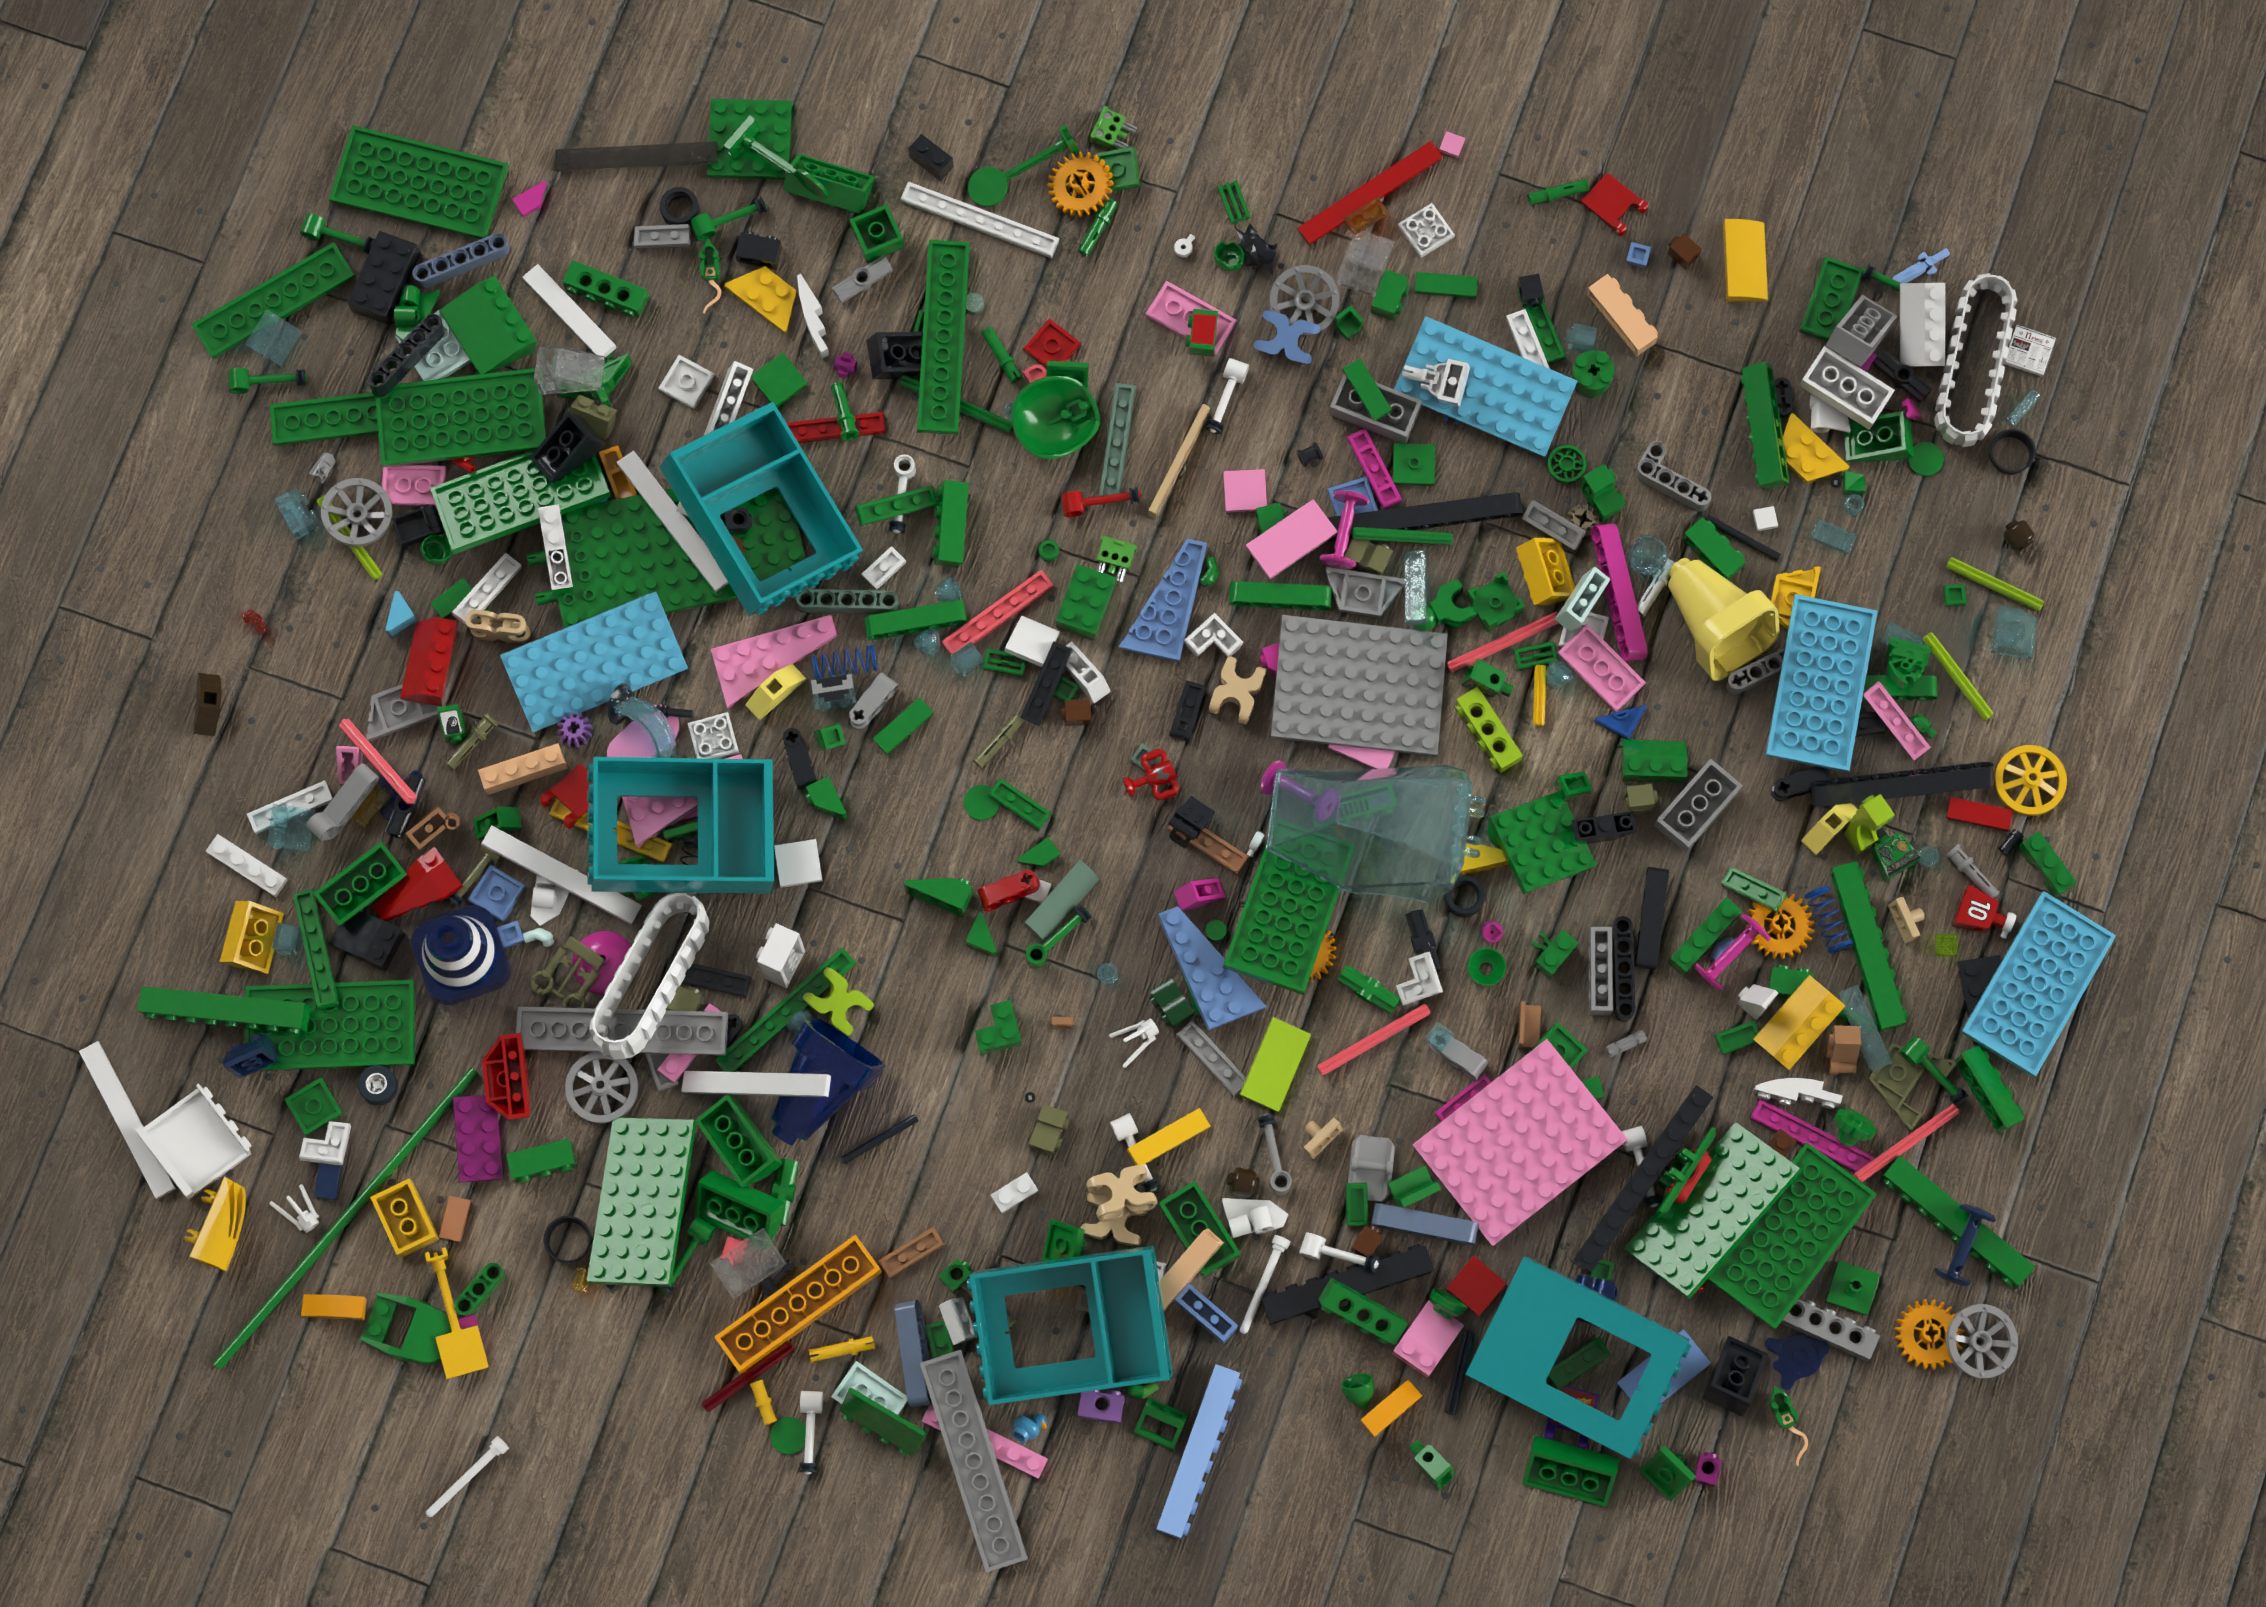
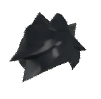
M1250 223L1245 233L1235 227L1241 241L1238 245L1242 247L1245 253L1246 266H1253L1256 269L1262 265L1273 275L1272 263L1277 243L1275 245L1266 243Z

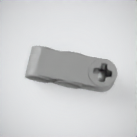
M881 672L851 709L849 717L852 727L859 730L867 727L875 715L881 711L888 699L895 694L899 684ZM861 715L863 716V719H862V720H861V719H858V720L856 721L855 716H857V717H860Z
M1444 1031L1435 1032L1429 1041V1047L1434 1053L1473 1080H1477L1489 1063L1483 1056L1472 1051L1464 1043L1454 1039ZM1441 1038L1443 1042L1437 1046L1436 1042Z

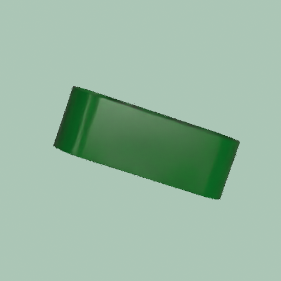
M497 1263L487 1264L454 1303L456 1312L462 1317L474 1315L505 1278L504 1269ZM492 1269H499L497 1278H489V1272ZM478 1285L485 1286V1291L482 1295H475V1288ZM466 1301L470 1302V1309L462 1312L460 1310L461 1304Z

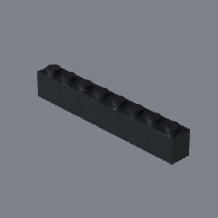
M1420 1244L1408 1247L1407 1252L1400 1253L1398 1250L1387 1254L1388 1258L1379 1259V1265L1375 1273L1365 1271L1364 1266L1359 1267V1264H1354L1346 1267L1347 1271L1339 1273L1338 1270L1326 1274V1278L1318 1280V1277L1306 1280V1284L1298 1286L1297 1283L1285 1287L1286 1291L1277 1293V1290L1265 1293V1297L1262 1298L1261 1302L1269 1326L1321 1309L1322 1305L1318 1299L1331 1278L1362 1295H1366L1433 1273L1434 1268L1426 1245L1421 1247Z

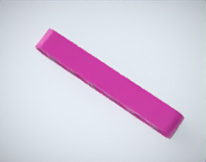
M1614 523L1594 525L1591 535L1599 569L1611 579L1605 587V593L1621 658L1625 662L1644 660L1647 657L1648 650L1618 528Z

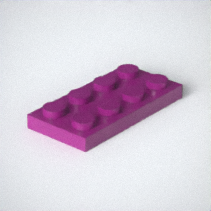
M485 1095L453 1097L459 1183L503 1180L498 1112L486 1103Z

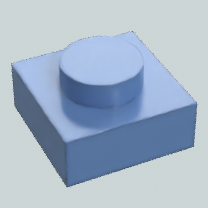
M1631 242L1626 264L1646 268L1651 247Z
M518 921L497 927L505 949L525 942Z

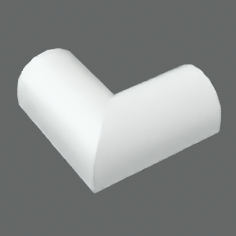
M1215 613L1184 640L1187 648L1197 657L1212 643L1227 657L1234 655L1243 645V641Z

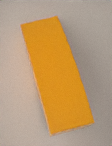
M617 445L599 452L616 499L637 495L634 486L617 465V462L623 458L619 446Z
M303 1294L301 1316L365 1320L367 1298L347 1295Z
M1407 1380L1364 1416L1360 1423L1375 1438L1418 1401L1422 1395Z

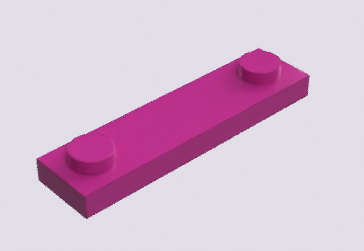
M1366 428L1347 436V440L1382 509L1385 510L1402 502V498Z

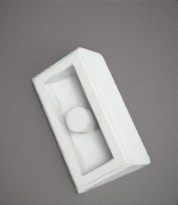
M963 1297L950 1299L939 1305L953 1345L978 1338L974 1334L973 1323Z

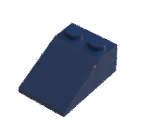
M259 1034L252 1037L248 1043L233 1045L231 1050L225 1053L224 1068L241 1079L280 1062L272 1041L268 1036Z

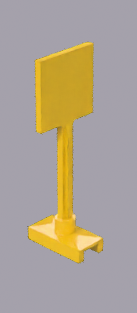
M446 1247L441 1249L442 1255L438 1256V1252L433 1253L434 1257L430 1258L429 1252H426L424 1258L426 1265L432 1264L433 1272H436L452 1330L451 1333L435 1337L446 1379L485 1369L489 1366L478 1325L460 1329L445 1274L446 1266L444 1261L448 1259Z

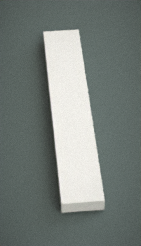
M538 264L523 276V280L601 361L617 348Z

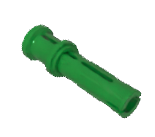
M835 382L831 385V390L839 416L837 423L842 430L841 438L843 441H853L859 437V431L855 428L854 424L856 421L855 416L850 412L844 384Z

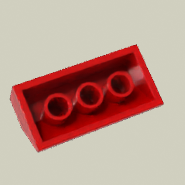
M436 617L416 622L400 696L401 700L442 707L458 633L457 621Z

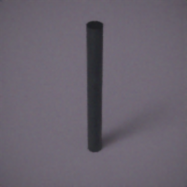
M1709 514L1707 515L1705 520L1711 521L1717 529L1778 561L1781 554Z
M913 1114L841 1156L843 1163L846 1164L917 1123L919 1120L916 1115Z

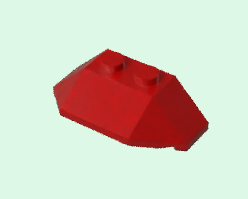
M522 1034L500 1035L482 1060L486 1103L508 1120L529 1118L531 1097Z

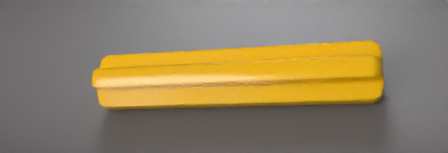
M1536 665L1534 669V726H1543L1545 722V665Z

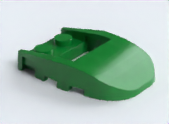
M377 1292L375 1303L360 1340L403 1362H414L426 1366L439 1363L441 1357L435 1337L452 1332L447 1313L418 1299ZM399 1303L416 1308L401 1349L384 1344Z

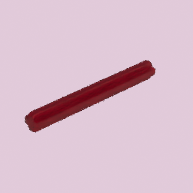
M787 1341L703 1401V1408L707 1412L712 1411L794 1351L792 1344Z

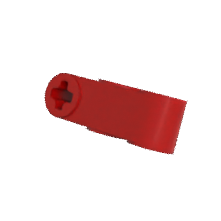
M1023 870L979 888L978 894L984 911L996 910L1005 904L1013 903L1020 898L1037 892L1040 888V881L1033 871Z

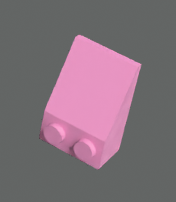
M1430 1301L1426 1303L1392 1352L1394 1356L1427 1379L1464 1326L1455 1318L1449 1319L1434 1311V1306Z

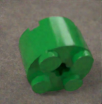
M1591 350L1582 353L1577 357L1571 373V378L1577 380L1574 389L1586 397L1593 398L1603 395L1612 383L1614 364L1606 352Z

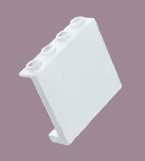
M199 1084L196 1085V1090L145 1127L141 1125L135 1129L138 1136L188 1201L251 1155L249 1149L251 1144L245 1136L240 1138L236 1133L239 1130L232 1120H226L223 1116L226 1114L225 1110L219 1103L215 1105L211 1100L213 1095L207 1087L202 1088Z

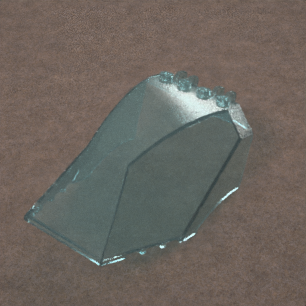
M1449 765L1366 770L1278 769L1276 770L1266 850L1286 861L1290 860L1301 866V869L1311 871L1320 876L1319 878L1322 880H1327L1337 885V888L1359 895H1385L1429 903L1453 889L1464 865L1465 856L1472 858L1480 856L1479 850L1466 848V843L1481 845L1482 839L1476 836H1467L1469 816L1482 818L1485 813L1484 810L1470 808V804L1482 806L1485 805L1486 799L1481 796H1471L1473 784L1466 770Z

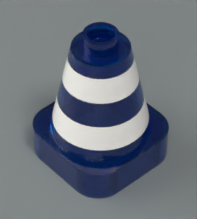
M476 905L467 906L421 923L413 932L412 947L426 989L433 999L440 1004L455 1005L498 990L510 978L511 964L506 949L503 946L497 923L491 913L485 908ZM446 932L454 933L455 939L452 943L443 942L442 938Z

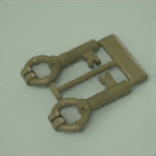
M570 936L564 946L559 947L547 968L543 971H537L531 976V991L538 996L546 995L552 991L559 998L564 999L563 1008H569L568 1003L571 999L580 1002L581 1008H586L585 996L600 974L598 971L605 960ZM566 948L578 955L579 959L559 990L556 991L553 989L554 981L552 975L555 968H557L559 963H564L567 968L571 966L569 963H573V960L567 959L565 955L567 952ZM584 959L595 967V970L592 969L591 972H586V969L581 967V972H578L577 975L583 976L585 982L578 993L569 994L564 998L561 993L581 961ZM539 976H543V978L549 981L546 989H542L535 984Z

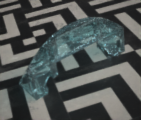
M630 697L613 706L618 717L627 716L632 721L635 720L647 732L656 753L651 758H675L676 742L673 729L670 727L667 718L658 708L636 697Z

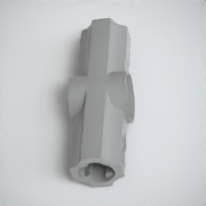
M881 256L867 266L857 268L853 275L832 287V291L842 304L858 293L869 290L872 284L893 272V269L886 257ZM860 277L867 278L865 282L857 281Z

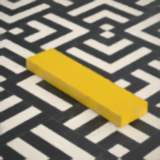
M1198 1108L1129 1147L1127 1152L1135 1165H1145L1207 1130L1211 1125L1201 1109Z

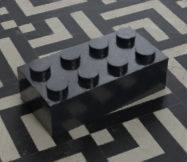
M382 231L378 232L348 301L352 312L390 325L395 307L400 302L402 288L407 285L421 253L416 243Z

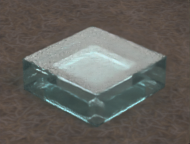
M1436 1022L1424 1040L1442 1052L1454 1036V1033L1439 1022Z

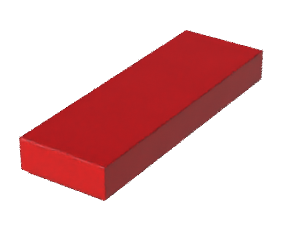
M1950 797L1946 819L2008 832L2013 810Z

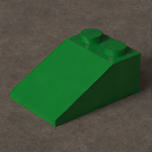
M1904 411L1879 415L1870 430L1854 420L1849 421L1851 431L1850 433L1844 432L1846 461H1897L1913 458L1911 419L1906 417Z
M954 878L905 880L904 882L907 894L964 918L974 896L970 882L963 878L958 880Z

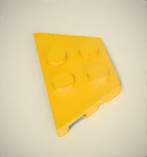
M766 266L729 281L724 285L728 291L784 334L788 332L789 320L792 316L797 291Z
M1794 413L1790 414L1783 434L1787 466L1806 484L1814 482L1819 478H1827L1832 474L1847 471L1850 468Z
M1817 566L1812 570H1797L1792 573L1776 575L1771 602L1778 609L1779 624L1787 630L1794 595L1815 598L1821 567Z

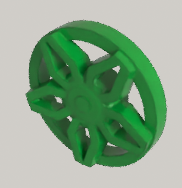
M1561 445L1550 453L1547 462L1548 471L1559 482L1573 483L1579 480L1586 470L1585 455L1575 446ZM1569 449L1565 455H1563V453L1558 452L1560 450ZM1576 453L1579 454V456L1582 459V462L1579 460H1575ZM1552 458L1555 461V463H1558L1555 464L1553 467H1551ZM1556 468L1560 469V471L1554 472ZM1574 471H1581L1576 477H1574ZM1564 472L1565 478H1561L1558 475H1561V473ZM1569 472L1571 473V478H1570V479H1569V477L1567 476V473H1569Z

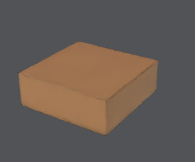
M1052 1017L1053 1029L1073 1028V1017Z

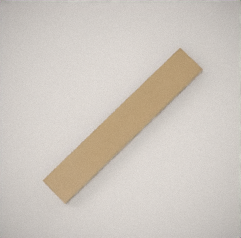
M1202 404L1148 510L1149 517L1157 518L1210 414L1209 406Z

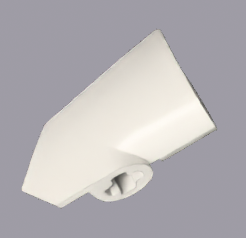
M1810 395V409H1812L1811 430L1813 432L1826 433L1830 429L1850 433L1848 416L1815 395Z
M536 875L530 917L541 926L558 916L569 892Z
M1222 1199L1233 1238L1253 1232L1261 1234L1283 1228L1288 1217V1213L1270 1200Z

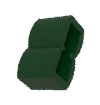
M1172 977L1150 990L1151 997H1149V1000L1155 1009L1159 1007L1163 1012L1160 1016L1166 1026L1171 1025L1174 1029L1195 1015L1192 1007Z

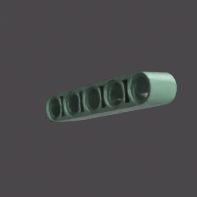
M802 589V593L796 596L799 610L805 613L880 614L897 611L899 608L896 593L888 590ZM808 597L811 599V602L805 605L801 603V600ZM824 598L832 599V602L828 605L821 603ZM846 598L853 600L850 605L842 604V601ZM870 598L874 600L873 604L869 606L863 604L865 599ZM887 599L895 601L891 606L884 605V602Z

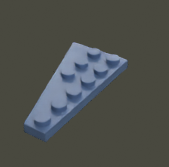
M1192 539L1185 541L1170 568L1164 574L1163 579L1155 588L1135 623L1119 645V649L1180 662L1207 543Z
M1178 906L1157 915L1208 1031L1267 1007L1236 972L1223 968L1225 959Z

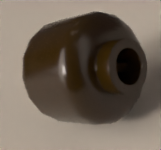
M2015 519L2005 526L2007 530L2003 536L2012 549H2019L2021 551L2034 542L2035 534L2025 520L2017 522Z
M1238 1167L1233 1173H1229L1226 1185L1230 1186L1231 1194L1249 1198L1252 1194H1256L1259 1178L1255 1171Z

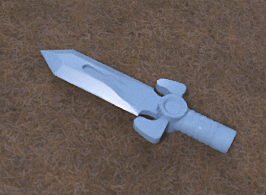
M1945 248L1929 257L1925 252H1922L1917 260L1925 259L1926 261L1915 263L1895 275L1893 279L1900 283H1908L1925 273L1927 268H1931L1927 271L1928 275L1937 272L1934 264L1948 257L1950 252Z

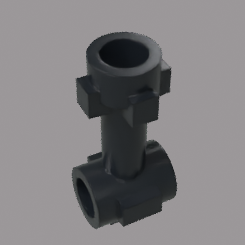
M790 1260L780 1265L783 1269L772 1280L768 1277L760 1285L763 1289L762 1291L768 1297L781 1289L779 1285L788 1275L793 1277L796 1273L797 1267Z

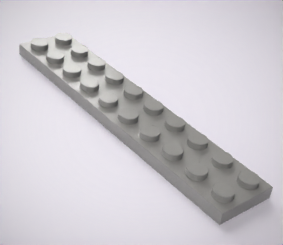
M518 1007L516 1033L522 1034L525 1050L600 1052L596 1048L590 1033V1021L594 1017L595 1009ZM616 1009L605 1029L603 1038L607 1036L610 1040L616 1041L631 1035L646 1010ZM666 1010L662 1020L658 1022L652 1038L648 1040L645 1048L640 1053L726 1056L728 1013Z
M962 1350L921 1362L920 1366L985 1572L987 1573L1027 1560L1026 1550Z

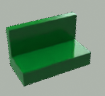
M1425 1165L1387 1183L1396 1206L1403 1208L1441 1190L1439 1183L1431 1180Z

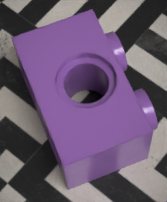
M1099 1390L1081 1392L1078 1418L1121 1424L1125 1396H1121V1392L1108 1390V1394L1101 1393ZM1104 1399L1107 1401L1108 1406L1105 1410H1098L1095 1404L1098 1400Z

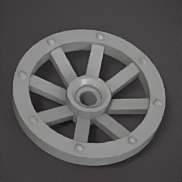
M1312 265L1292 267L1283 272L1272 286L1270 293L1271 311L1281 313V309L1297 306L1289 320L1290 326L1297 321L1303 310H1305L1307 321L1314 323L1311 308H1314L1326 316L1318 324L1321 326L1320 331H1322L1333 322L1339 310L1340 294L1333 278L1319 267ZM1301 272L1316 275L1308 289L1305 287ZM1294 274L1299 286V292L1284 284V281ZM1322 278L1330 290L1314 294L1313 292ZM1281 289L1294 296L1295 299L1278 304L1279 290ZM1303 296L1309 298L1308 303L1302 301ZM1332 296L1330 311L1316 302V300ZM1303 333L1302 335H1312V333Z
M351 478L337 483L327 492L321 505V518L325 530L334 540L346 546L362 547L378 541L387 532L392 522L393 511L388 494L381 486L368 479ZM357 487L356 503L350 501L344 490ZM364 488L376 493L365 505L362 504ZM337 495L344 502L347 510L330 506ZM382 500L385 512H368ZM329 513L347 518L332 525L329 520ZM355 514H361L360 517H354ZM383 519L377 530L367 520ZM352 524L350 537L338 532V530ZM362 525L369 535L356 538L358 528Z
M601 1052L589 1053L576 1061L567 1075L565 1084L566 1097L574 1112L584 1120L597 1124L611 1123L613 1120L625 1116L635 1104L639 1089L637 1075L626 1059H613L609 1055L604 1056ZM599 1060L613 1061L607 1072L602 1075ZM593 1062L594 1078L581 1071L585 1065ZM620 1065L629 1076L610 1080ZM576 1076L590 1083L589 1086L574 1090ZM599 1083H604L602 1089L597 1088ZM630 1084L628 1098L612 1089L615 1086ZM592 1092L585 1108L582 1109L575 1097ZM608 1095L623 1104L621 1108L613 1113L610 1110L607 1099ZM598 1097L601 1098L605 1115L590 1113Z
M1976 1304L1965 1307L1952 1318L1946 1332V1348L1951 1361L1961 1372L1974 1378H1991L2005 1372L2013 1363L2018 1350V1336L2013 1322L2002 1310L1987 1304ZM1980 1312L1975 1331L1967 1316ZM1987 1314L1999 1320L1987 1331H1984ZM1961 1322L1967 1330L1969 1337L1956 1335ZM2004 1327L2008 1341L1992 1340L1991 1336ZM1956 1342L1968 1344V1347L1961 1355L1958 1353ZM2003 1347L2008 1349L2004 1359L2001 1360L1990 1348ZM1973 1352H1975L1976 1369L1965 1363V1360ZM1982 1352L1996 1367L1984 1371Z

